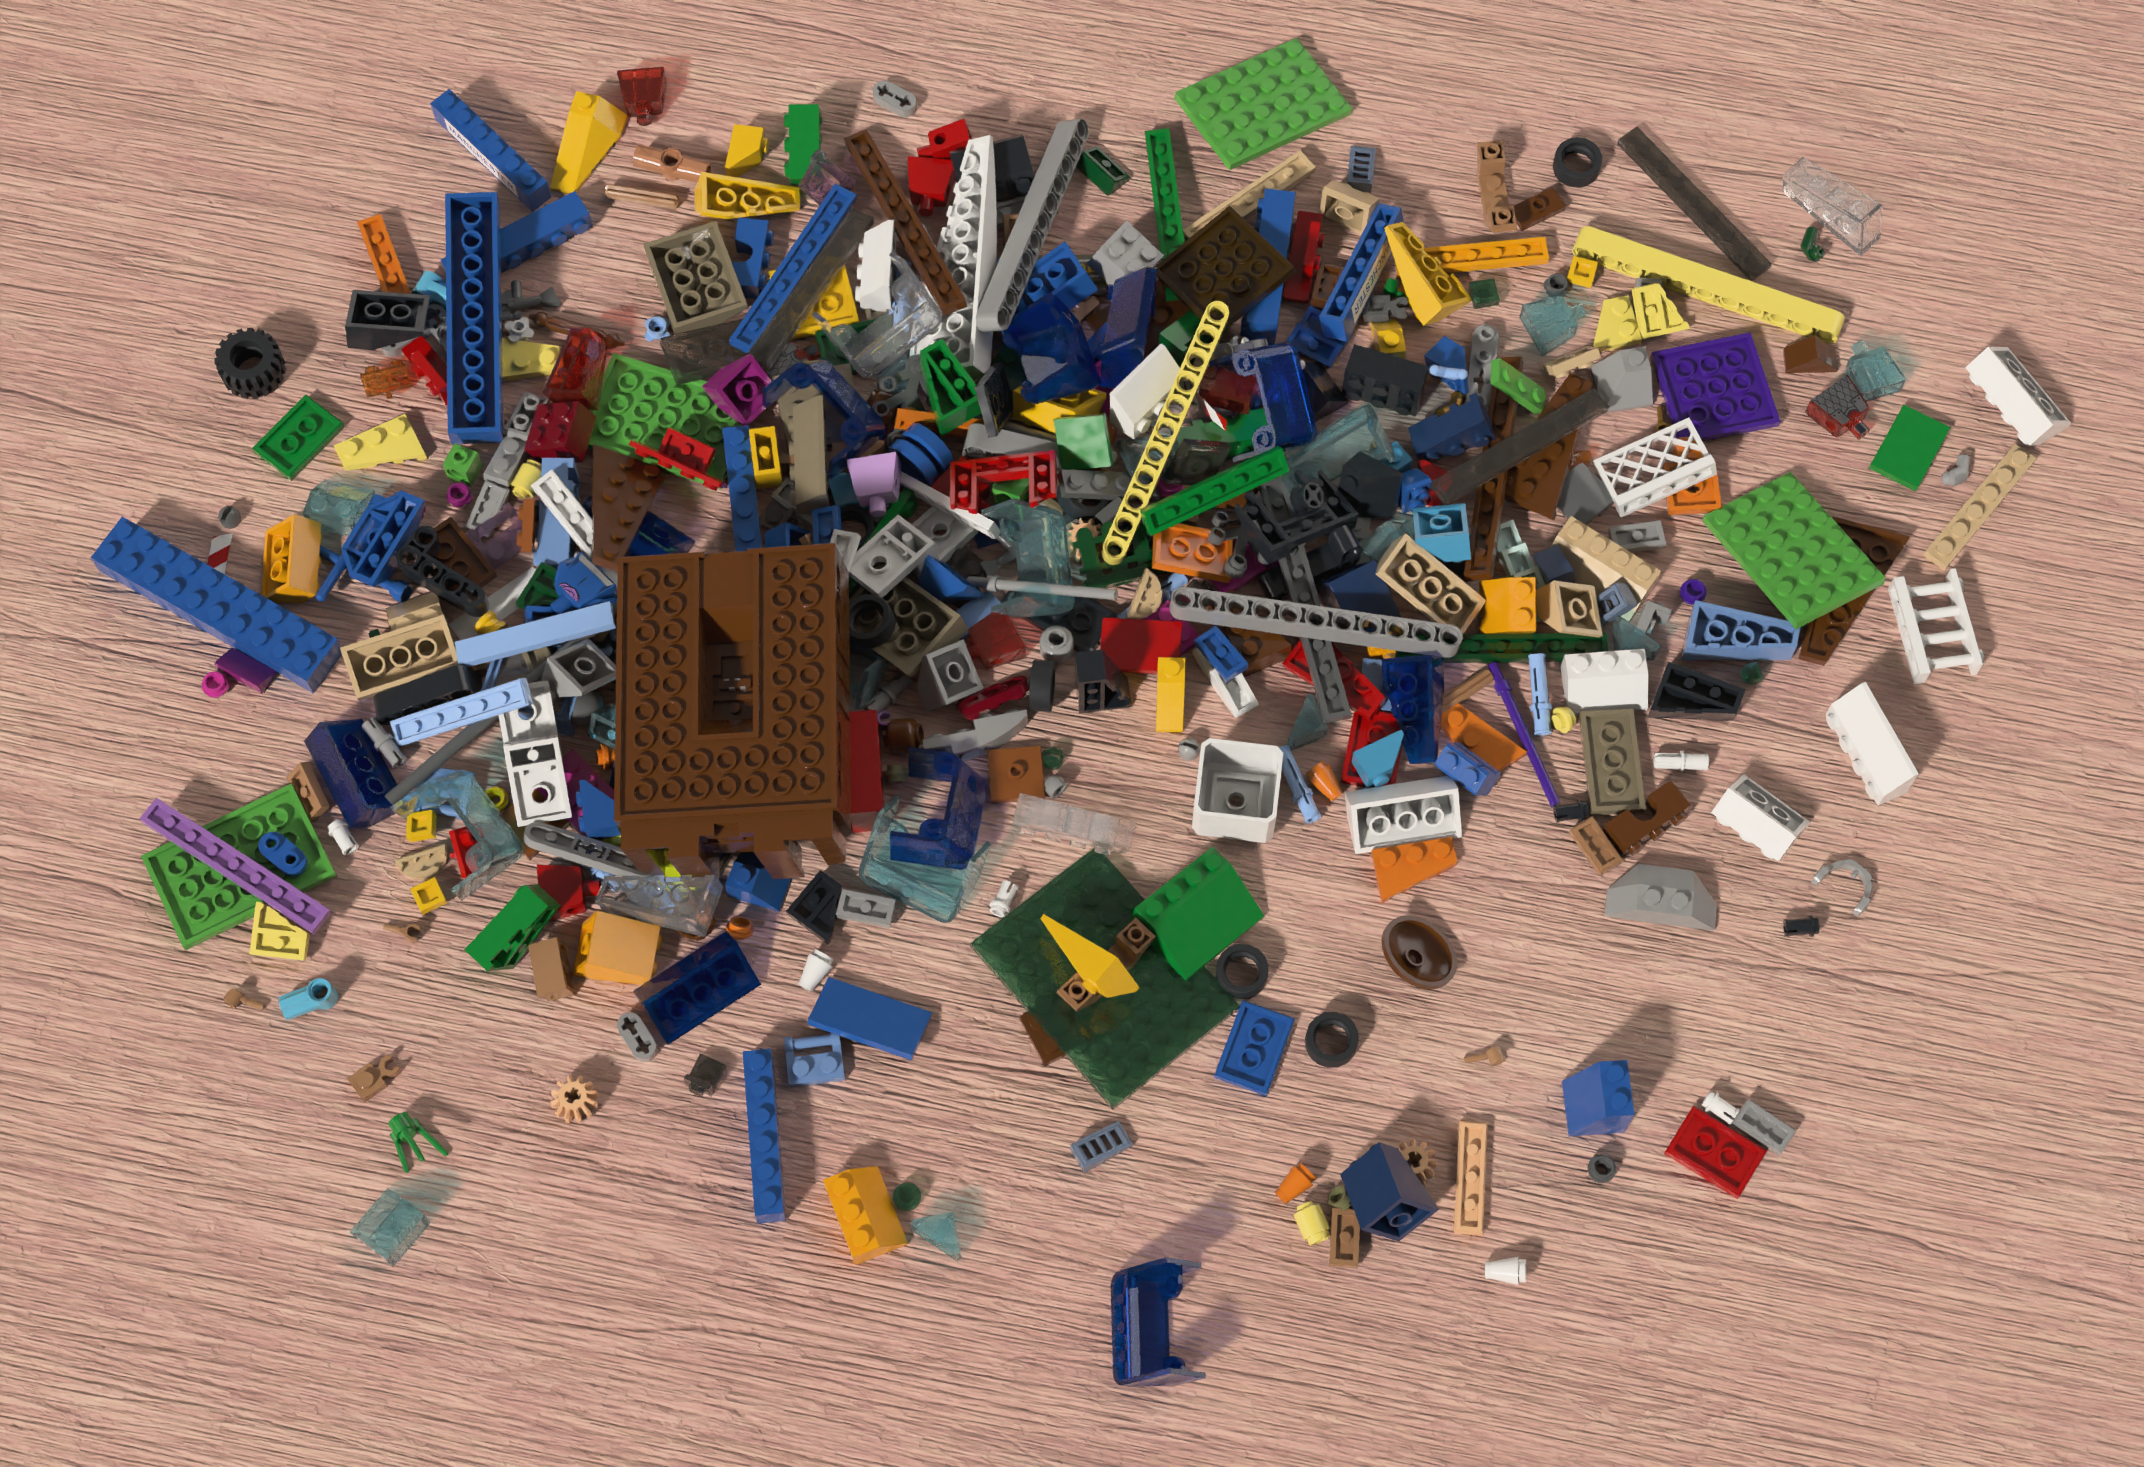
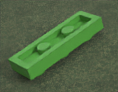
M1501 358L1491 361L1490 384L1535 415L1541 413L1546 399L1545 389Z

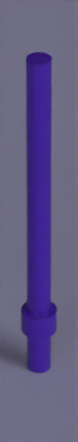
M1493 662L1488 665V669L1494 677L1495 691L1498 696L1502 697L1551 808L1554 805H1561L1512 696L1511 691L1513 689L1510 682L1504 678L1498 662Z

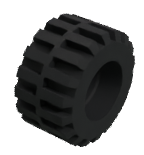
M242 328L238 329L236 334H228L226 341L221 340L219 343L221 348H216L215 354L217 357L214 358L216 369L228 390H231L232 394L236 396L240 394L244 399H248L249 396H252L253 399H258L261 394L265 397L269 395V390L275 391L278 388L277 382L282 383L284 379L282 374L286 372L285 360L276 341L273 340L269 333L265 334L261 329H258L256 332L253 328H247V331H243ZM249 358H262L260 363L254 368L247 370L239 369L240 365Z

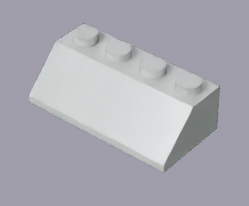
M1987 347L1965 367L1970 373L1969 378L1971 381L1983 388L1986 392V399L1992 405H1997L2002 411L2001 417L2006 423L2016 428L2018 431L2017 436L2024 444H2029L2030 446L2040 445L2072 425L2008 347Z
M1861 683L1831 704L1826 713V721L1828 726L1837 733L1842 750L1849 754L1855 773L1861 776L1865 782L1868 796L1874 799L1879 806L1906 794L1919 773L1867 683Z
M1450 776L1345 792L1347 819L1355 854L1371 852L1372 849L1447 837H1452V839L1462 837L1459 792L1456 783Z

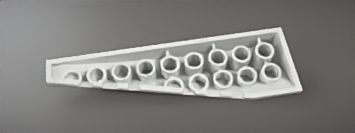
M991 135L968 140L960 167L962 175L959 182L955 184L953 191L956 194L953 205L948 207L946 216L949 219L946 227L942 228L936 248L965 297L967 307L943 316L925 285L927 293L924 302H920L918 308L920 316L918 323L913 325L910 343V356L920 354V350L943 339L973 381L982 379L991 365L993 331L981 332L976 325V314L996 269L997 260L996 183L993 137ZM919 362L915 366L918 372L921 371Z

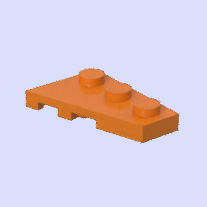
M1459 703L1436 717L1435 721L1452 743L1460 742L1468 748V751L1475 753L1499 772L1527 754V751Z
M1452 837L1371 850L1381 903L1457 865Z

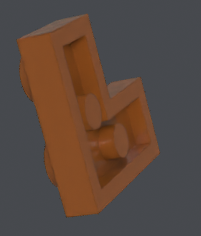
M524 499V504H519L518 519L522 520L523 523L522 531L518 530L517 546L521 547V552L534 553L536 527L539 526V500Z

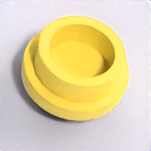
M1557 707L1553 710L1551 718L1553 726L1562 733L1571 731L1572 727L1576 724L1573 711L1568 707Z

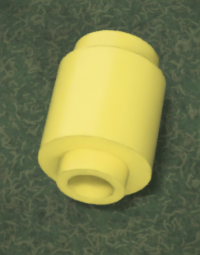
M530 459L521 465L510 484L513 490L512 493L522 500L534 497L535 492L531 485L541 478L542 465Z
M1309 1201L1297 1207L1298 1212L1293 1216L1304 1240H1308L1310 1246L1331 1237L1329 1234L1330 1227L1320 1204L1313 1205V1202Z

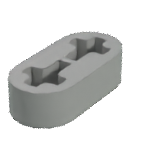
M880 81L874 85L873 97L875 103L901 117H909L916 112V98L912 93L888 81ZM886 91H888L889 95L884 94L883 96H880V92L885 93ZM906 102H909V103H910V106H909V105H905L904 107H901V103H902V104H905Z
M633 1012L622 1014L617 1021V1028L633 1056L640 1062L653 1060L658 1048L641 1018ZM627 1021L635 1023L634 1027L637 1034L632 1035L629 1029H625ZM642 1039L646 1046L650 1045L647 1054L643 1051L638 1053L640 1050L638 1040Z

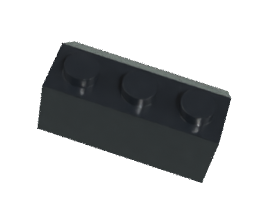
M1023 134L993 141L996 202L1028 194L1034 179V173ZM966 148L949 152L955 184L959 182L962 175L960 167Z

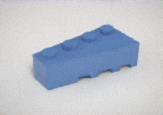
M542 458L541 477L550 470H553L579 502L581 480L574 458ZM540 499L538 506L539 526L536 527L535 534L538 547L533 553V564L538 567L543 562L557 569L561 561L574 557L575 541Z
M1695 600L1689 615L1681 660H1791L1797 648L1800 628L1795 629L1787 620Z

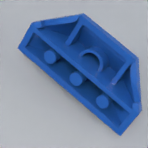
M401 490L394 493V496L384 498L366 507L341 548L351 578L375 587L393 576L399 566L397 560L399 550L414 531L419 528L425 500Z

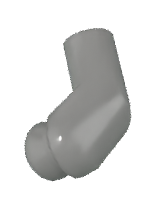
M1968 455L1957 456L1956 468L1942 474L1941 479L1945 486H1957L1968 479L1970 457Z

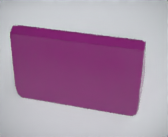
M234 648L228 650L214 663L218 671L263 694L277 674V671Z

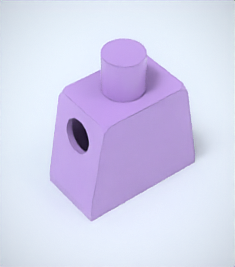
M896 452L848 459L847 465L855 495L861 506H870V515L873 517L886 515V503L896 502L899 497L901 461Z

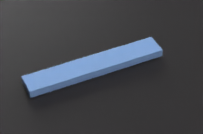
M608 601L456 641L458 665L470 667L615 629L616 624L612 604Z
M521 678L392 720L390 723L397 747H402L532 705L533 702L527 679Z

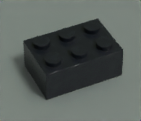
M1354 344L1345 369L1342 393L1353 401L1361 400L1371 403L1377 408H1388L1400 415L1415 417L1424 392L1429 366Z

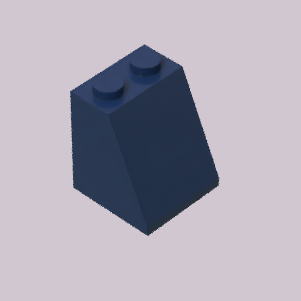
M1375 560L1359 563L1315 585L1327 607L1402 618L1386 582L1375 574L1378 566ZM1338 623L1341 629L1348 628L1345 624ZM1370 627L1363 628L1368 633L1374 632Z
M1379 1142L1370 1147L1368 1152L1358 1160L1353 1161L1340 1174L1360 1228L1363 1231L1400 1241L1438 1211L1436 1203L1396 1147Z

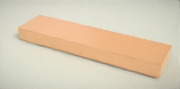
M1459 1121L1454 1234L1482 1236L1488 1123Z

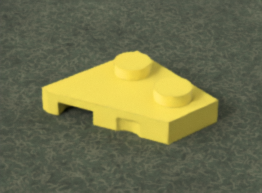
M256 902L249 954L307 960L310 933L264 902Z

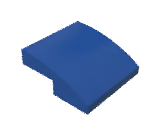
M1309 306L1300 323L1296 324L1285 346L1331 368L1350 341L1355 328L1347 342L1324 337L1319 318L1322 311Z

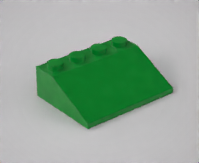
M1211 847L1136 906L1130 922L1137 918L1156 936L1150 945L1187 981L1264 918V914L1233 866L1214 847Z

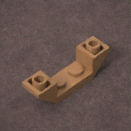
M1502 140L1477 142L1478 185L1484 221L1491 232L1517 230L1514 206H1509L1504 178L1506 159Z
M1135 918L1116 935L1115 944L1108 952L1118 957L1126 970L1129 971L1135 966L1156 936ZM1078 973L1057 990V993L1076 1012L1095 1003L1103 996L1098 992L1095 995L1090 993L1082 985L1084 980Z

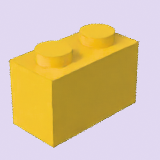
M775 426L749 429L757 490L779 487L783 481Z

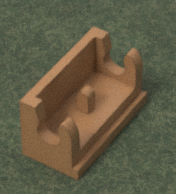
M554 937L528 945L537 997L540 999L547 997V1001H553L568 996H575L566 944L559 938Z

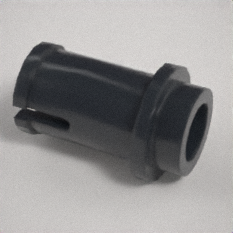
M1580 799L1577 800V803L1553 806L1556 823L1573 819L1584 821V818L1589 817L1587 802H1581Z
M1808 915V918L1783 920V924H1785L1783 925L1785 937L1795 935L1814 937V934H1819V920L1817 917L1813 918L1812 915Z

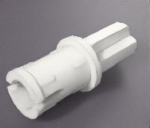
M1684 751L1679 753H1655L1653 765L1656 769H1679V772H1683L1684 769L1707 771L1709 757L1708 753L1686 754Z

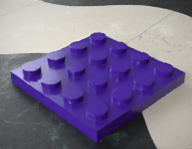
M1751 332L1651 353L1650 358L1672 425L1690 418L1702 442L1779 426L1781 421ZM1685 428L1676 433V438L1690 437L1691 433L1688 428Z

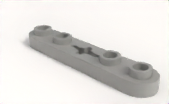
M1488 324L1478 326L1473 334L1468 372L1469 393L1465 398V403L1471 401L1469 396L1477 393L1487 411L1489 410L1492 384H1490L1491 361L1497 358L1499 340L1496 328ZM1480 373H1483V383L1485 384L1482 387L1481 393H1478V383L1476 382L1479 379Z
M533 822L525 828L524 842L532 849L640 883L648 882L654 878V874L639 871L620 847L541 822ZM589 850L594 851L591 854H586Z

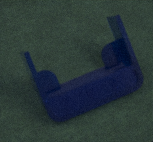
M1146 266L1115 279L1114 285L1109 284L1107 300H1111L1105 338L1103 344H1098L1097 359H1101L1100 387L1115 389L1144 360L1150 317H1154L1157 267Z
M1290 343L1272 344L1242 350L1210 361L1209 366L1229 367L1234 365L1235 371L1241 376L1256 375L1268 424L1255 430L1252 437L1254 451L1232 457L1233 463L1244 462L1276 446L1281 447L1283 452L1309 445L1316 439L1317 428L1298 351L1294 345Z
M819 358L792 365L763 388L762 405L767 408L793 386L798 389H805L813 385L846 420L841 426L840 435L848 446L829 461L828 476L832 479L848 466V459L858 458L884 436L885 423L829 361Z
M909 747V777L951 782L944 820L935 818L925 820L920 825L918 834L891 831L890 860L957 870L967 869L974 861L987 796V783L985 779L953 753Z
M1165 1257L1123 1269L1114 1274L1111 1280L1113 1378L1118 1385L1127 1387L1177 1386L1206 1378L1205 1372L1186 1370L1185 1362L1181 1357L1170 1356L1168 1301L1176 1299L1183 1289L1182 1274L1202 1269L1201 1263Z

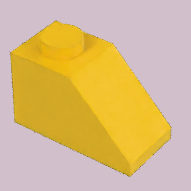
M734 124L725 164L727 176L739 177L762 162L763 153H767L769 147V138H765L764 128Z
M1390 319L1384 322H1371L1375 350L1405 359L1406 347L1403 330L1398 321Z

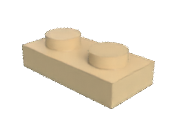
M1587 346L1544 363L1543 368L1545 374L1560 378L1569 375L1570 370L1576 367L1583 369L1593 365V361L1601 358L1598 348Z

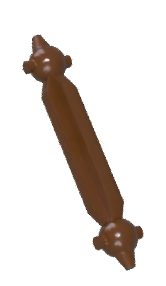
M544 312L529 314L528 316L536 327L547 326L552 331L592 343H605L608 348L625 346V342L615 333L607 335L603 330L556 316L548 317Z

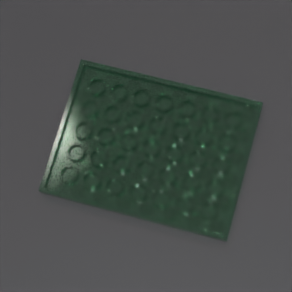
M1096 846L972 941L970 947L1029 1015H1032L1040 1024L1043 1031L1053 1039L1063 1054L1111 1109L1114 1110L1238 1011L1240 1005L1221 987L1218 980L1205 966L1185 981L1151 945L1135 966L1128 971L1140 987L1136 992L1109 998L1102 996L1095 1003L1077 1012L1057 993V990L1078 972L1040 919L1043 914L1108 951L1115 944L1116 935L1129 924L1134 908L1145 900Z

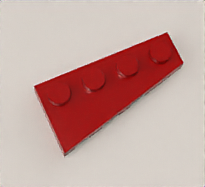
M1300 639L1282 664L1285 669L1313 685ZM1331 641L1349 707L1357 714L1371 721L1385 703V696L1363 673H1360L1354 667L1353 663Z

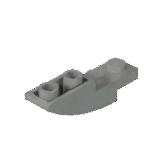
M528 392L523 394L504 428L505 436L483 473L484 480L505 487L510 486L521 465L526 463L530 454L524 448L537 405L547 404L549 399Z
M1011 709L1004 714L995 716L993 714H985L978 719H974V730L960 729L955 731L954 734L944 736L942 734L931 735L927 739H923L925 759L952 754L954 764L983 756L987 754V750L997 749L1010 741L1028 725L1027 710Z

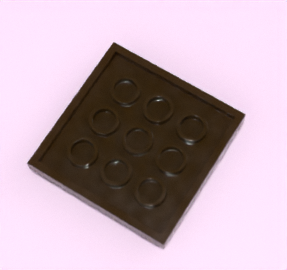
M1230 205L1152 268L1153 275L1200 321L1211 302L1221 301L1225 303L1229 309V316L1224 331L1296 273L1295 267ZM1219 312L1210 313V317L1214 320L1223 319L1222 314Z

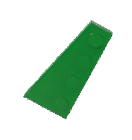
M1269 407L1239 412L1232 419L1222 415L1227 420L1226 431L1214 421L1203 423L1202 419L1191 421V426L1181 427L1171 451L1179 474H1192L1207 466H1219L1227 460L1234 458L1243 459L1251 453L1258 451L1266 452L1278 446L1279 432Z

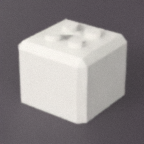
M1208 738L1201 744L1192 829L1197 835L1266 843L1273 838L1283 752L1278 746ZM1233 796H1239L1243 799L1244 803L1240 807H1233L1229 804L1228 800Z

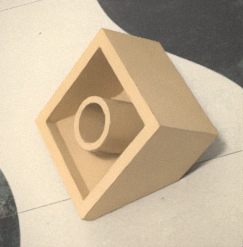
M1332 180L1322 190L1320 214L1326 220L1362 234L1379 203V198H1376L1369 192L1354 189L1347 183Z
M1554 580L1536 590L1537 617L1556 631L1591 637L1603 636L1594 586Z
M432 592L385 608L392 631L444 614L438 596Z

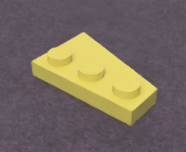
M502 338L503 381L563 373L559 346L521 340L513 343L508 338Z
M406 414L334 445L346 471L376 467L380 463L394 462V464L404 463V460L417 458L418 461L427 459Z

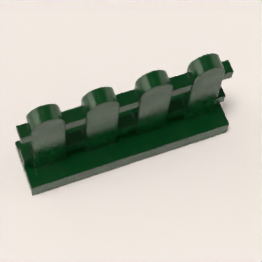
M1142 520L1131 543L1134 555L1125 557L1118 565H1110L1107 562L1100 563L1095 544L1105 542L1113 523L1111 521L1105 522L1102 525L1101 536L1093 537L1092 532L1088 528H1080L1075 535L1076 542L1072 543L1073 550L1079 549L1083 568L1079 569L1080 576L1086 575L1087 579L1081 584L1084 587L1108 589L1140 581L1145 568L1155 573L1156 576L1173 573L1152 568L1153 550L1150 551L1145 533L1147 530ZM1126 522L1127 529L1121 531L1128 532L1132 529V526ZM1115 545L1107 549L1108 553L1113 556H1118L1122 552ZM1136 562L1137 567L1128 569L1127 564ZM1111 568V574L1103 575L1102 570Z

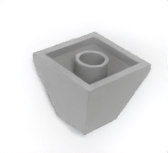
M1646 347L1620 350L1591 366V373L1602 414L1653 405L1651 366Z
M588 638L548 657L542 681L548 680L550 689L558 697L583 696L615 680L616 665Z
M960 640L922 657L917 689L927 712L984 689L964 640Z

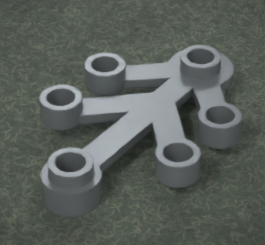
M920 354L910 356L906 361L905 369L880 379V389L884 392H891L898 383L909 378L906 389L884 401H876L872 405V412L875 416H886L890 409L901 404L900 409L911 407L917 411L926 412L917 394L919 383L927 396V405L932 408L922 371L918 372L915 369L916 364L920 363ZM886 379L891 381L889 389L884 385ZM879 404H882L884 407V411L881 414L877 411ZM894 429L892 432L887 433L883 440L885 448L888 449L893 444L895 437L903 440L902 434L905 430Z
M1217 511L1212 518V523L1216 527L1212 528L1209 533V541L1215 545H1221L1224 541L1237 538L1233 556H1230L1224 565L1226 574L1233 578H1241L1247 569V560L1244 557L1247 543L1257 555L1258 561L1268 565L1247 535L1235 512L1227 514L1224 511ZM1237 522L1240 525L1239 527L1227 530L1221 529L1231 523Z

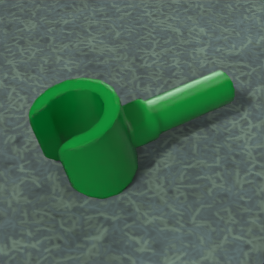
M1387 279L1383 290L1384 295H1391V298H1407L1406 294L1398 290L1399 282L1397 280Z

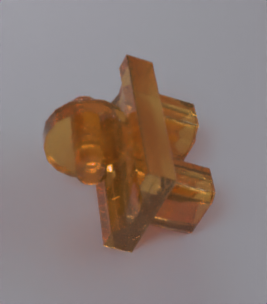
M400 359L391 361L389 367L379 369L375 365L365 367V373L360 374L367 398L386 393L387 399H392V392L413 387L406 363L403 364Z

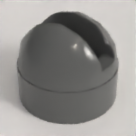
M225 506L219 511L218 518L223 527L232 529L240 524L241 515L235 507Z

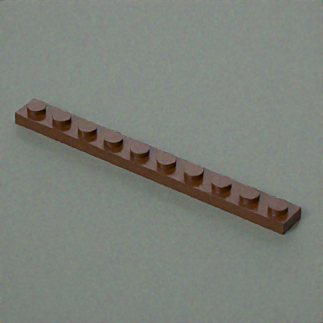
M865 129L845 137L844 142L887 219L894 220L895 233L943 316L966 308L967 302L868 130Z
M1521 356L1501 358L1522 373L1524 362ZM1493 385L1488 413L1496 440L1490 441L1486 446H1483L1469 538L1471 560H1466L1464 572L1467 581L1493 579L1518 402Z

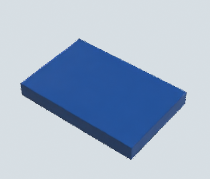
M1242 1000L1214 1078L1267 1097L1295 1018Z

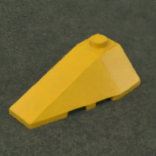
M576 91L568 113L550 190L564 194H570L574 191L577 193L591 176V171L598 162L603 161L607 156L606 152L613 144L616 145L620 140L628 119L627 114L601 96Z
M701 172L695 187V211L702 216L732 219L799 211L800 209L799 187Z
M1403 222L1387 225L1384 228L1409 304L1415 312L1416 318L1423 326L1441 321L1472 301L1455 275L1452 273L1448 276L1439 266L1442 262L1437 257L1432 258L1423 250L1424 243Z
M1043 914L1040 918L1084 980L1082 985L1090 993L1095 995L1098 992L1109 998L1133 993L1140 988L1118 957Z

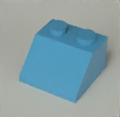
M1465 503L1412 509L1416 544L1443 562L1471 560Z

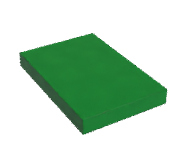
M305 394L252 449L255 454L292 481L345 426L343 422Z
M1903 404L1869 469L1916 492L1951 427Z

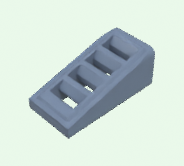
M1350 147L1347 184L1352 188L1371 193L1376 148ZM1355 154L1370 155V157L1355 156ZM1354 161L1369 162V165L1354 163ZM1354 168H1355V169H1365V170H1368V172H1366V171H1356V170H1353V169H1354ZM1353 175L1367 177V179L1354 178Z
M1615 583L1596 597L1601 627L1626 614L1638 605L1628 584ZM1610 599L1612 600L1615 608H1612L1609 602ZM1600 605H1602V607H1603V609H1604V611H1605V613H1606L1605 615L1603 614V612H1602V610H1601V608H1600Z
M1117 1121L1071 1144L1070 1151L1082 1171L1086 1173L1132 1147L1133 1144L1120 1122ZM1115 1131L1117 1133L1120 1140L1122 1141V1144H1116L1115 1140L1111 1135L1112 1132ZM1104 1137L1107 1138L1112 1146L1109 1150L1102 1141ZM1095 1142L1102 1151L1099 1155L1092 1145ZM1086 1147L1093 1157L1089 1160L1083 1151Z

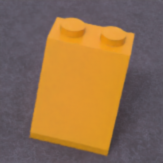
M1509 577L1479 581V595L1487 600L1479 611V634H1532L1536 631L1535 577Z
M597 910L581 925L572 976L638 985L645 984L656 973L657 962H654V958L662 942V936H659L660 926Z

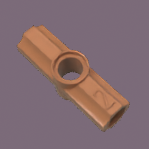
M639 144L635 149L633 158L634 167L661 173L670 181L684 179L697 183L701 172L710 173L712 168L711 162L683 156L675 148L660 150Z

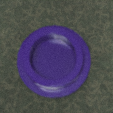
M1697 579L1685 581L1680 588L1681 599L1689 605H1693L1695 600L1703 602L1707 595L1705 585Z

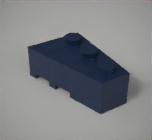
M1477 393L1470 395L1471 401L1459 407L1456 403L1449 406L1450 411L1440 417L1434 414L1408 428L1418 460L1424 459L1433 464L1438 462L1440 458L1449 455L1456 456L1462 454L1466 449L1483 447L1490 441L1496 440L1489 413Z

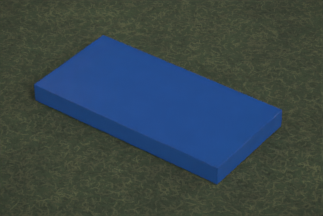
M828 977L808 1018V1025L912 1061L931 1020L932 1012Z

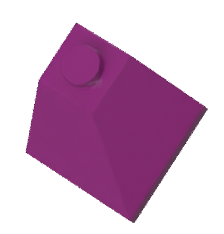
M751 354L719 369L702 386L713 402L741 426H748L777 398L774 383Z

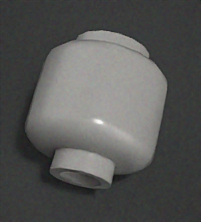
M1062 626L1047 628L1040 637V653L1042 658L1046 661H1054L1055 664L1067 662L1074 652V638L1071 632Z

